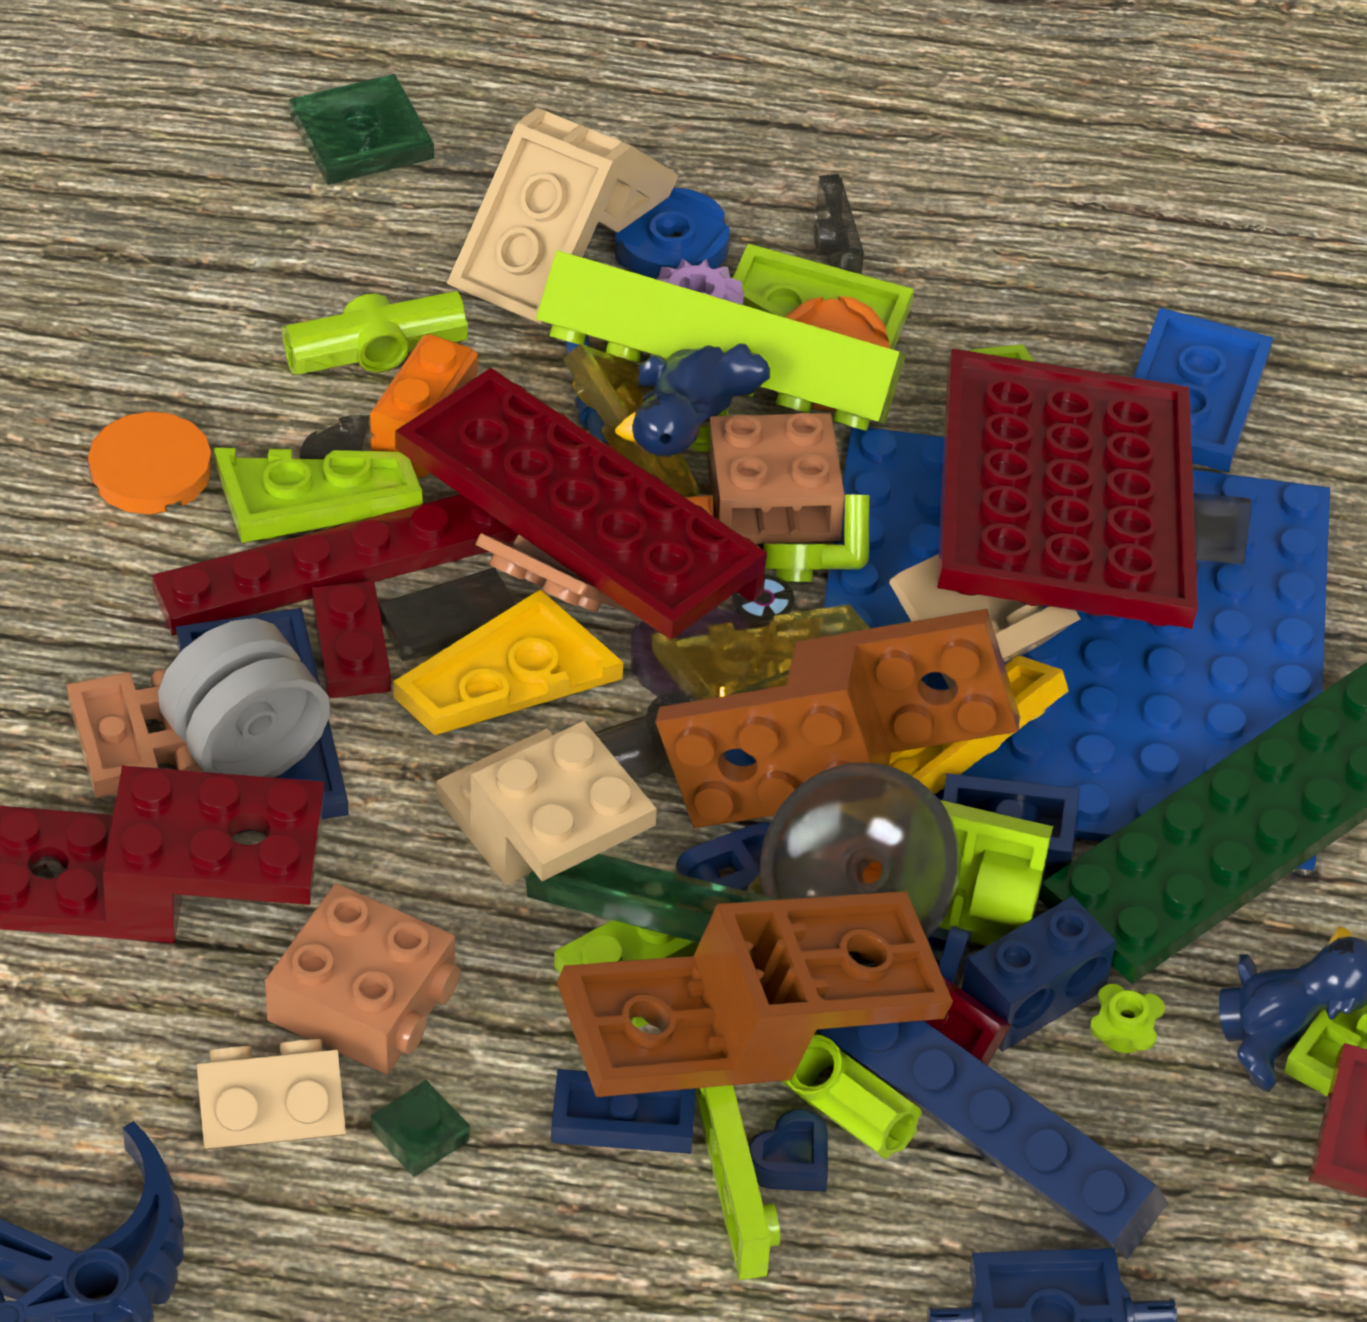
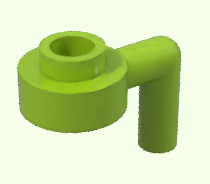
M845 495L844 545L764 543V551L767 552L765 569H776V581L813 582V569L858 570L865 567L869 560L870 495Z

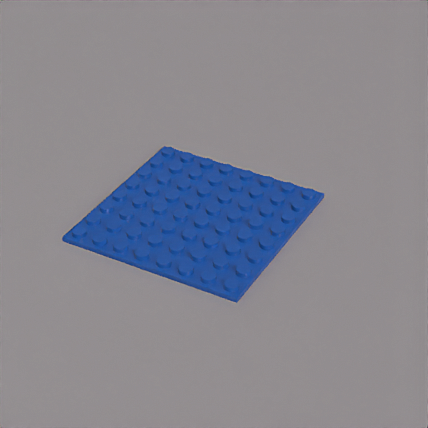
M851 427L843 477L844 495H870L869 560L865 567L858 570L829 569L819 637L911 622L890 585V579L898 573L939 554L944 437L870 427L865 431ZM1192 470L1196 563L1200 564L1197 577L1198 610L1193 628L1171 625L1156 626L1146 621L1108 615L1093 616L1076 610L1081 618L1080 620L1041 646L1022 655L1023 657L1062 669L1069 691L1046 708L1040 717L1029 721L1018 732H1015L1002 742L996 751L985 755L961 775L1080 788L1076 839L1102 842L1322 693L1330 487ZM845 497L841 541H834L833 544L844 545ZM941 672L928 673L922 677L923 682L930 688L936 690L950 689ZM944 789L937 792L931 798L943 800ZM1316 855L1297 869L1314 871Z

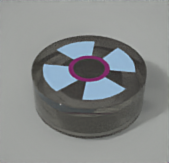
M764 574L762 595L753 602L748 601L737 592L732 595L731 616L736 625L748 633L763 636L779 633L788 627L793 618L795 601L793 590L782 579Z

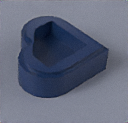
M805 1109L790 1110L780 1116L776 1121L774 1130L763 1131L755 1135L749 1142L748 1146L759 1186L780 1190L826 1192L828 1181V1130L826 1123L816 1113Z

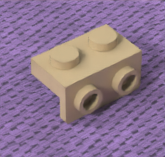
M309 1039L280 1043L281 1055L253 1058L251 1046L211 1050L210 1063L197 1064L204 1150L345 1136L346 1129L338 1049L323 1051L321 1039Z

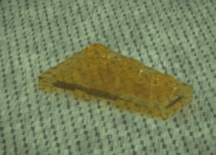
M579 344L563 358L575 377L572 381L574 391L586 405L596 409L605 423L601 431L607 442L617 452L625 455L628 460L649 474L657 476L664 484L684 497H694L701 493L682 453L669 457L655 456L645 451L638 443L624 440L615 433V429L628 416L636 412L644 402L643 396L645 394L638 388L640 385L638 380V364L583 344Z
M848 604L775 615L770 621L769 626L735 631L732 622L709 625V635L679 640L675 637L670 640L663 634L656 633L652 634V651L691 701L785 686L796 641L871 628Z

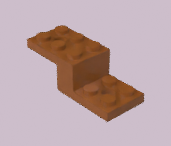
M981 609L796 641L785 686L659 707L655 722L694 828L883 798L892 752L1018 732L1020 714L988 609ZM941 672L952 678L956 685L947 690H936L926 685L922 677L928 673ZM730 749H741L753 756L756 762L749 766H738L730 763L723 756V753Z
M907 891L717 904L694 956L564 965L557 981L596 1097L792 1080L817 1029L944 1019L953 1003ZM857 951L866 960L875 962L877 967H866L858 964L850 957L848 952ZM642 1017L650 1025L659 1028L661 1033L648 1034L640 1031L632 1024L630 1018Z

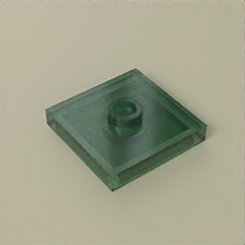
M395 74L289 99L290 116L327 185L434 159V143Z

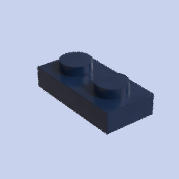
M557 1069L551 1143L691 1154L696 1088L596 1097L587 1071Z

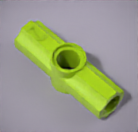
M458 291L391 304V301L384 295L377 293L365 294L349 302L340 315L282 326V341L287 364L292 376L357 362L366 371L373 373L386 372L400 365L407 357L408 352L414 350L423 335L431 334L452 342L468 340V323L464 304Z
M816 1032L792 1080L780 1081L799 1095L816 1112L830 1118L885 1160L892 1154L903 1151L917 1133V1123L922 1114L921 1109L849 1057L831 1039ZM834 1066L830 1078L824 1084L814 1087L818 1074L825 1068Z

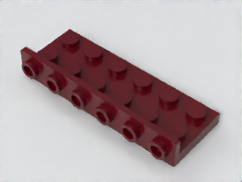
M489 368L395 431L396 450L670 640L681 634L736 592L750 602H753L762 595L767 557L766 551L758 547L751 539L743 537L710 515L703 507L695 505L664 484L657 476L649 474L619 454L612 446L603 443L573 423L566 415L558 413L528 393L521 385L512 382L493 368Z

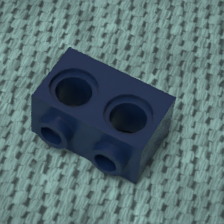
M1071 896L967 957L962 990L1011 1024L998 1047L1003 1052L1099 994L1100 989L1107 985L1116 940Z

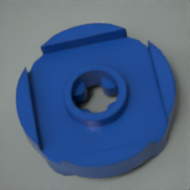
M673 188L667 199L620 232H615V259L621 266L653 279L659 277L662 267L677 269L682 259L691 266L700 265L707 259L709 267L717 269L724 262L729 251L730 231L729 226L724 222L725 212L716 201L700 192L685 188ZM675 232H678V233H681V234H682L681 237H677V238L665 237V236H671V235H673Z

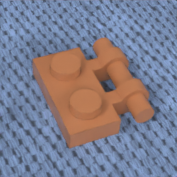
M167 669L156 671L151 676L152 687L140 690L135 689L131 672L66 684L69 706L95 798L117 794L122 765L159 768L158 764L169 762L176 766L177 770L203 772L187 750V744L176 734L159 709L158 690ZM156 719L164 724L165 730L148 734L145 721Z

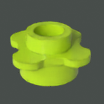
M1108 984L1102 987L1098 994L1101 1008L1099 1015L1091 1019V1033L1108 1048L1120 1053H1134L1152 1048L1157 1040V1033L1153 1029L1155 1020L1162 1017L1165 1010L1162 999L1152 993L1141 995L1135 991L1124 990L1118 984ZM1122 1014L1130 1015L1133 1018H1126Z

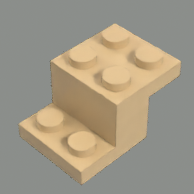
M585 721L554 735L546 728L436 781V798L504 885L532 872H535L540 880L544 881L656 826L657 808Z

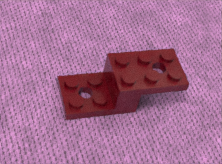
M122 765L113 815L0 806V929L175 943L182 895L310 905L324 804V782ZM244 830L259 831L266 836L262 842L254 845H243L232 839L235 834ZM50 863L61 865L66 869L58 877L51 879L40 878L32 873L38 866Z

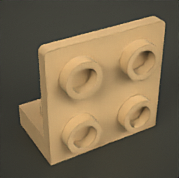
M939 554L898 573L890 579V585L911 622L988 609L1004 664L1011 661L1017 655L1022 656L1041 646L1081 619L1076 610L1052 606L1044 608L1043 605L1024 606L1019 601L983 595L967 596L956 591L937 588ZM941 673L949 688L956 685L952 678L945 673Z

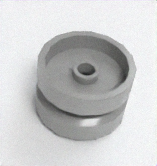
M257 618L230 621L202 634L186 646L167 668L158 690L161 713L176 734L187 744V750L203 772L273 778L279 776L305 757L322 736L330 716L329 696L303 662H300V657L273 623Z

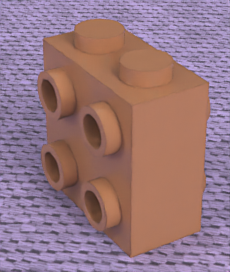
M831 413L709 417L707 465L711 495H713L715 502L716 519L743 537L751 539L755 544L841 541L845 495Z
M335 883L265 979L267 1021L304 1038L321 1039L322 1046L331 1050L338 1049V1053L388 1075L402 1053L410 1055L414 1052L425 1032L428 1015L437 1003L446 1004L457 987L461 970L460 967L455 965V935Z

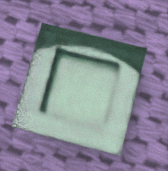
M427 1080L371 1115V1132L413 1177H416L470 1141V1125Z

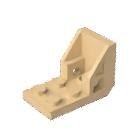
M535 108L517 122L446 284L551 329L552 324L537 320L536 316L556 250L583 258L597 224L615 232H620L667 199L679 175L632 145L542 109Z

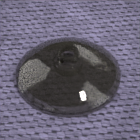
M851 763L836 766L820 772L801 784L787 797L774 815L766 832L761 851L760 880L765 901L907 891L925 936L928 938L948 913L957 891L961 868L958 835L954 823L942 802L929 788L908 773L876 763ZM880 862L882 866L880 878L874 883H865L863 877L865 868L870 863ZM857 951L848 952L850 957L858 964L863 966L876 965L875 962L863 958Z

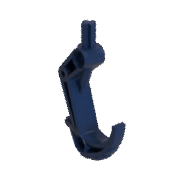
M134 1121L122 1128L125 1151L133 1158L145 1181L144 1189L135 1211L111 1235L89 1249L77 1253L0 1219V1322H153L154 1313L151 1304L159 1305L169 1300L178 1280L176 1267L182 1262L184 1254L183 1213L179 1198L174 1193L173 1180L165 1162L146 1133ZM94 1293H111L103 1298H87ZM4 1295L16 1299V1301H6Z

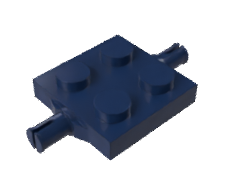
M1115 1248L972 1253L970 1275L973 1297L970 1307H928L927 1322H1177V1308H1175L1176 1303L1173 1298L1169 1300L1132 1301L1129 1292L1120 1279Z

